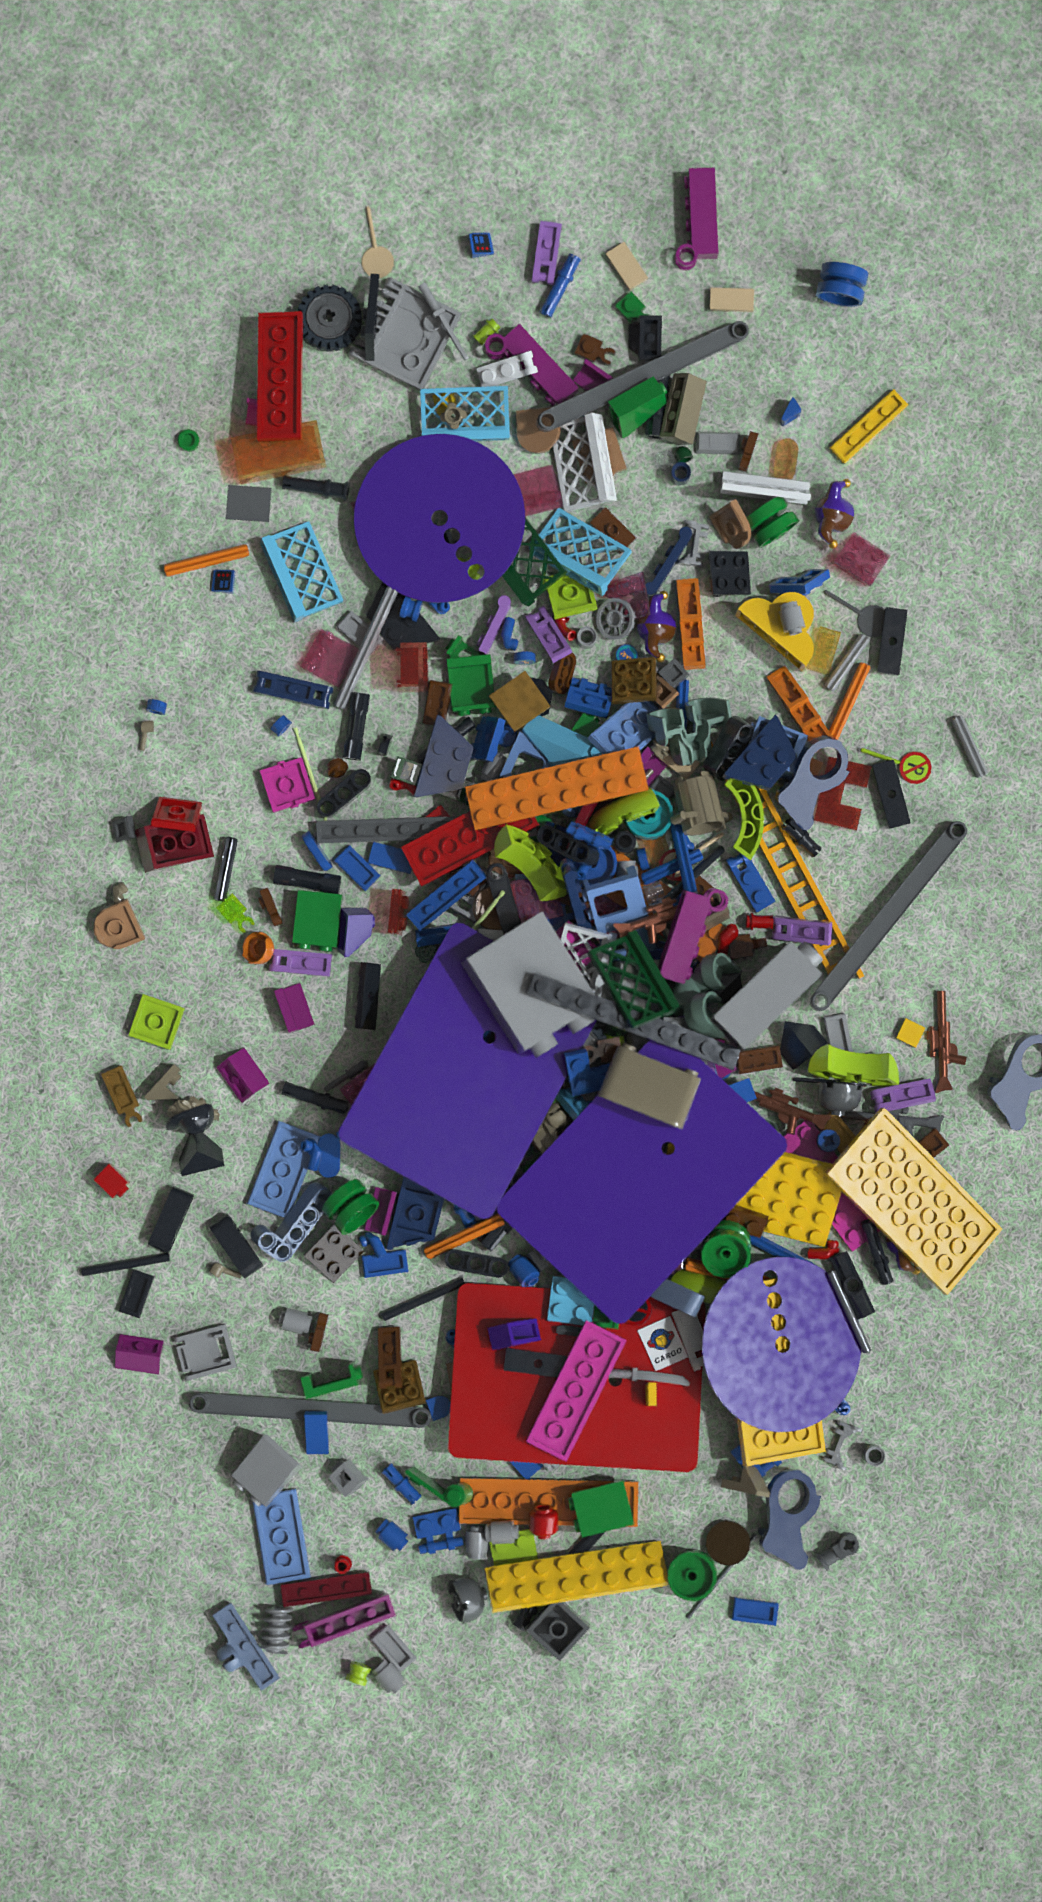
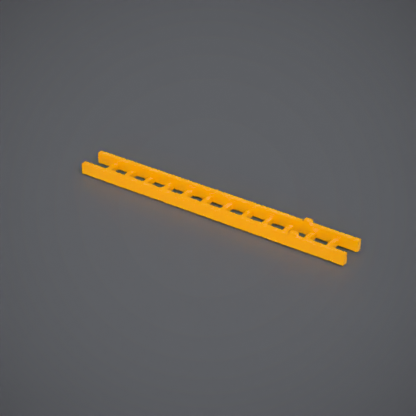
M755 786L764 800L762 803L763 809L768 807L774 819V822L764 827L763 834L778 826L785 840L768 849L762 838L759 846L797 918L805 919L802 912L819 904L826 917L822 921L832 922V930L836 938L831 941V944L822 946L812 944L813 948L822 957L823 961L821 963L827 975H829L837 963L830 966L823 951L840 943L844 953L849 950V946L792 838L781 828L784 823L767 791ZM788 846L795 860L778 868L771 854ZM798 865L806 880L789 888L782 873ZM809 885L816 899L799 907L792 893ZM861 968L856 972L858 979L864 977Z

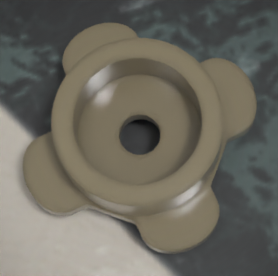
M449 403L445 413L440 415V419L442 422L450 424L452 429H457L461 420L466 418V412L456 407L455 403Z
M656 739L653 740L654 743L650 748L659 758L663 759L665 756L671 755L668 751L670 749L668 745L661 746L657 743Z

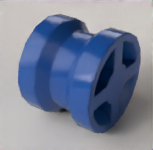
M405 596L399 617H409L412 621L417 622L423 601H413L410 597Z
M824 1130L818 1134L816 1143L822 1151L831 1152L838 1148L840 1138L835 1131Z

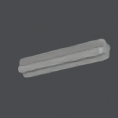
M864 634L858 636L825 683L827 689L832 692L835 691L869 643L870 639Z
M963 716L953 718L952 724L976 777L985 776L988 771Z

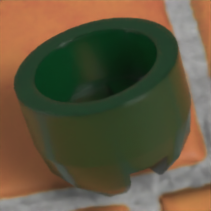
M680 446L676 449L674 457L677 463H687L693 459V455L688 447Z

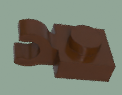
M750 934L737 936L729 945L731 959L753 956L752 949L767 947L766 938L751 940Z

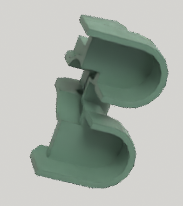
M707 697L686 702L684 705L687 719L693 722V730L690 733H686L683 710L680 708H664L647 713L648 728L655 733V738L659 745L666 746L669 739V750L676 764L689 766L695 760L703 762L712 748L710 740L711 728H723L729 718L732 717L729 700Z
M723 953L706 955L701 963L696 965L694 973H691L689 980H686L685 984L675 982L673 995L680 1006L673 1014L675 1016H684L688 1027L694 1032L710 1038L724 1037L725 1034L710 1021L712 1012L707 1009L708 1003L721 1002L722 999L714 992L705 991L725 990V986L720 982L722 974L740 973L741 969Z

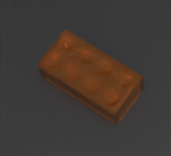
M317 420L302 423V440L258 442L257 432L231 437L241 485L327 468Z

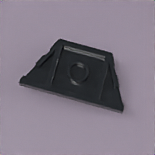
M383 582L366 615L370 621L374 617L386 588L389 587ZM398 593L380 631V634L392 650L395 651L406 647H415L421 644L440 641L439 636L421 613L417 622L412 621L409 617H399L405 596Z

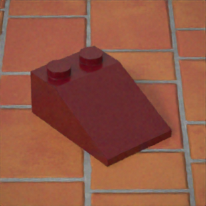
M200 814L195 832L153 827L151 825L135 830L145 873L214 857L204 814Z

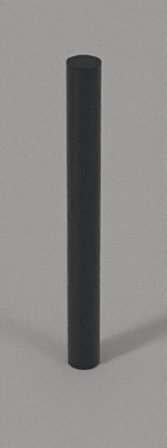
M718 845L693 869L695 879L725 852L721 845ZM682 881L664 898L670 896L671 899H675L684 889Z
M163 1253L83 1267L81 1272L84 1277L169 1262L170 1255Z
M462 1277L381 1313L384 1321H387L455 1291L465 1284Z

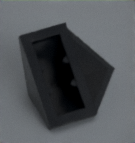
M785 1021L780 1047L781 1056L794 1070L828 1042L814 1025Z
M204 1133L189 1134L179 1158L181 1176L225 1166L222 1148Z

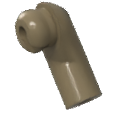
M120 882L118 885L115 884L112 888L114 903L125 899L123 894L128 892V888L124 882Z

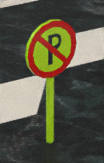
M865 748L860 749L863 753L886 761L894 760L895 764L899 765L900 775L910 784L923 783L931 774V762L921 752H910L900 761Z

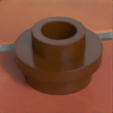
M342 758L331 760L327 764V774L330 777H342L348 769L347 762L343 761Z

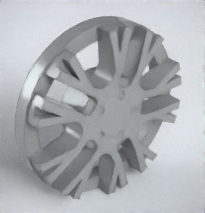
M611 598L601 604L597 611L596 623L603 636L617 640L629 635L632 628H634V618H636L630 603L623 599ZM612 602H616L615 610L612 608ZM626 609L629 612V614L627 615L624 614ZM602 614L606 615L605 622H601ZM625 617L630 618L629 622L625 621ZM624 624L628 625L626 630L623 627ZM612 628H614V636L609 634Z

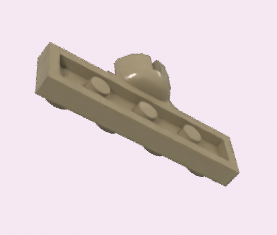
M556 1102L552 1103L533 1138L542 1154L558 1138L557 1132L568 1124V1119Z

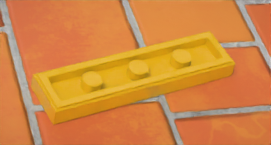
M893 389L829 449L843 464L847 463L908 406V403Z

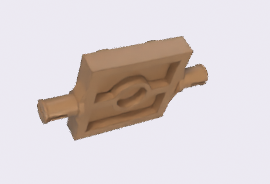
M611 427L605 429L612 475L614 476L618 472L627 470L614 428ZM580 439L572 441L574 450L579 444ZM584 443L579 454L587 458L590 448ZM577 457L578 462H579V465H580V468H581V466L583 465L584 461L581 460L579 457ZM588 465L583 475L590 480L594 471L593 467Z

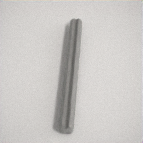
M387 587L335 700L334 705L341 709H345L350 700L351 694L398 594L391 587Z

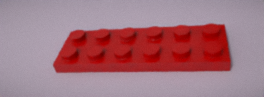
M302 311L258 313L257 440L258 442L302 440L303 313Z
M471 811L401 848L420 885L424 886L470 862L472 859L474 860L493 850L497 835L505 825L514 826L528 832L539 826L536 817L475 830Z

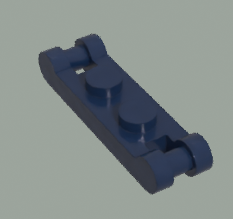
M682 527L680 529L678 542L675 546L671 544L664 555L668 558L664 564L659 563L653 572L656 577L652 582L645 584L643 590L645 597L650 598L657 594L683 553L692 536V530L689 527Z
M257 670L255 676L257 682L256 685H253V693L329 710L330 702L328 701L330 695L333 694V687ZM266 680L272 681L270 688L264 687ZM315 691L321 692L320 700L314 699Z
M568 858L563 859L560 862V869L577 926L592 929L588 916L583 911L587 909L583 896L579 897L578 894L582 890L577 879L578 874L574 864Z

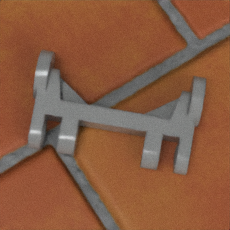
M684 520L683 524L692 530L694 537L692 552L686 558L678 560L677 564L703 567L704 563L696 562V559L703 560L705 554L697 553L699 537L708 538V533L701 532L700 530H708L709 525Z
M837 1420V1424L844 1426V1429L840 1430L834 1427L833 1432L840 1434V1439L835 1451L826 1448L825 1453L832 1455V1458L829 1459L823 1456L822 1460L846 1471L847 1467L843 1466L844 1463H842L840 1456L843 1441L851 1434L857 1433V1431L862 1433L863 1429Z

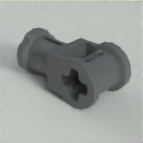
M845 1532L837 1541L831 1544V1547L821 1554L817 1553L815 1555L825 1570L828 1571L829 1567L838 1560H843L848 1555L855 1554L859 1549V1542L854 1534ZM846 1539H848L849 1541L854 1540L852 1542V1548L849 1549L848 1546L844 1547V1541Z

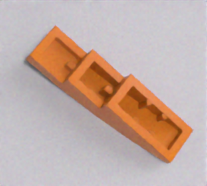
M698 578L676 580L683 668L685 670L705 669Z
M785 665L767 676V680L801 732L808 735V742L815 737L823 735L833 737L822 722L820 715L809 702L808 696Z

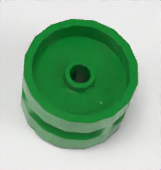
M775 497L746 517L751 532L759 530L753 538L759 548L778 540L799 522L793 511L782 514L788 506L784 497Z
M353 1179L342 1185L327 1199L322 1207V1212L327 1218L335 1220V1227L342 1235L352 1233L373 1216L379 1207L378 1200L371 1193L366 1194L367 1189L359 1179Z
M730 1220L720 1221L702 1240V1262L710 1273L721 1278H731L741 1269L748 1267L751 1260V1238L748 1231L737 1222Z
M688 1549L679 1553L672 1560L668 1570V1583L671 1590L679 1598L686 1601H698L706 1598L713 1591L717 1581V1568L714 1561L707 1553L700 1550ZM689 1572H695L697 1577L694 1580H690L688 1574Z

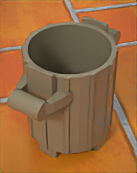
M700 771V777H691L683 781V777L680 776L674 780L675 786L673 791L679 813L671 817L672 824L682 825L684 835L689 836L707 834L713 831L719 833L726 829L725 823L731 821L733 815L730 812H722L714 777H710L708 771Z

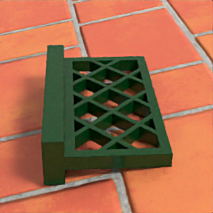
M525 516L526 527L524 530L530 531L532 538L531 543L521 542V545L530 546L529 559L518 558V550L513 560V565H510L502 577L522 604L529 607L535 602L534 599L563 577L567 571ZM534 547L544 549V560L533 559ZM517 561L528 562L527 574L518 573L516 570ZM532 562L543 563L541 576L531 575ZM547 564H554L559 572L553 577L546 576ZM530 578L541 579L540 587L535 592H532L529 588Z
M636 930L628 932L626 936L592 949L587 953L631 1030L660 1017L670 1016L680 1006ZM622 944L627 952L626 956L616 953V946ZM603 953L608 955V964L601 962L596 954ZM613 958L624 962L622 969L611 966ZM627 964L636 967L637 975L626 971ZM609 971L620 975L619 983L610 979L608 976ZM624 977L635 981L633 989L622 985ZM638 983L647 986L648 994L637 991ZM620 990L631 994L630 1002L621 998L619 995ZM635 996L646 1000L644 1008L633 1004ZM649 1002L657 1004L660 1011L656 1013L648 1010ZM632 1009L642 1013L641 1020L634 1021L630 1014Z

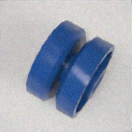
M825 262L822 264L819 276L823 281L818 283L816 297L831 304L848 307L860 306L863 303L865 294L861 288L866 286L869 273L867 270L853 264Z
M585 840L583 841V842H585V843H587V844H589V845L592 846V843L587 842V841H585ZM611 847L608 850L598 848L601 858L597 862L596 867L590 868L584 879L577 877L582 888H585L583 883L585 879L588 880L590 886L614 877L617 868V858ZM572 860L574 868L577 870L579 863Z

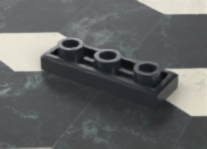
M885 607L877 673L896 676L900 674L908 610ZM889 638L895 640V645L889 644Z
M894 760L872 765L888 828L892 829L910 824L911 821ZM888 791H893L895 797L889 798L887 795Z
M361 962L355 1028L376 1030L381 964Z
M506 1348L503 1370L557 1378L568 1356ZM540 1359L542 1365L537 1368L534 1366V1361Z

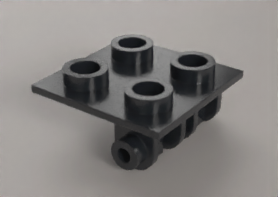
M709 551L710 593H712L713 597H721V595H751L748 551Z

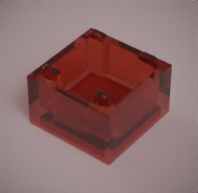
M427 642L400 643V648H396L397 656H400L401 680H396L397 687L401 688L402 693L428 692Z

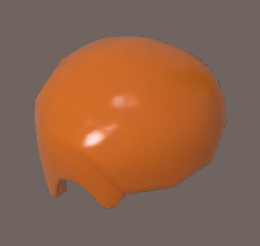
M259 931L252 932L245 938L242 956L247 959L249 964H265L271 959L274 953V943L271 937Z

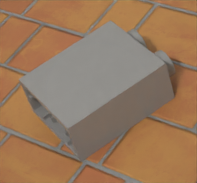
M540 912L461 963L518 1054L530 1048L535 1058L558 1044L552 1034L553 1032L567 1024L572 1034L595 1021V1019L526 994L533 973H538L594 994L543 912Z
M806 941L798 947L790 942L711 1017L710 1021L725 1034L724 1037L734 1047L740 1048L741 1051L744 1050L822 975L816 968L823 961L822 957Z

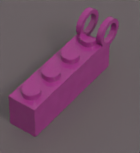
M715 167L689 168L688 175L684 176V189L689 191V197H685V210H689L690 218H686V232H690V240H687V244H683L677 249L675 256L677 267L684 271L694 268L697 260L718 258ZM682 253H690L693 256V260L684 262L679 256Z
M520 323L505 337L500 334H492L486 339L485 352L492 360H500L504 356L510 358L532 351V361L534 366L537 367L538 372L528 375L531 379L529 382L537 391L542 390L546 395L544 399L551 407L571 399L578 393L579 387ZM493 342H499L503 345V349L499 352H493L489 349V346ZM520 361L522 370L526 369L524 362Z
M710 888L702 896L683 889L658 964V969L664 978L682 984L689 980L692 973V967H690L692 959H696L699 952V946H697L699 938H702L706 931V925H704L706 917L710 916L712 911H723L728 905V896L724 891ZM719 893L721 901L719 905L712 907L710 898L713 894Z
M383 1593L320 1618L299 1623L291 1628L293 1632L305 1630L308 1640L298 1643L299 1649L308 1646L312 1648L396 1616L389 1594Z

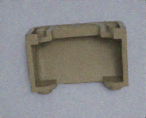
M623 1043L622 1047L617 1046L597 1096L682 1129L701 1081L697 1077L699 1073L686 1068L685 1072L636 1053L635 1047Z

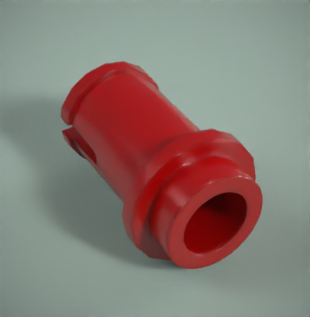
M750 913V915H746V928H750V930H753V928L773 929V915H754Z
M345 1555L337 1557L334 1562L335 1570L340 1574L348 1572L352 1567L351 1559ZM339 1562H344L346 1568H341Z

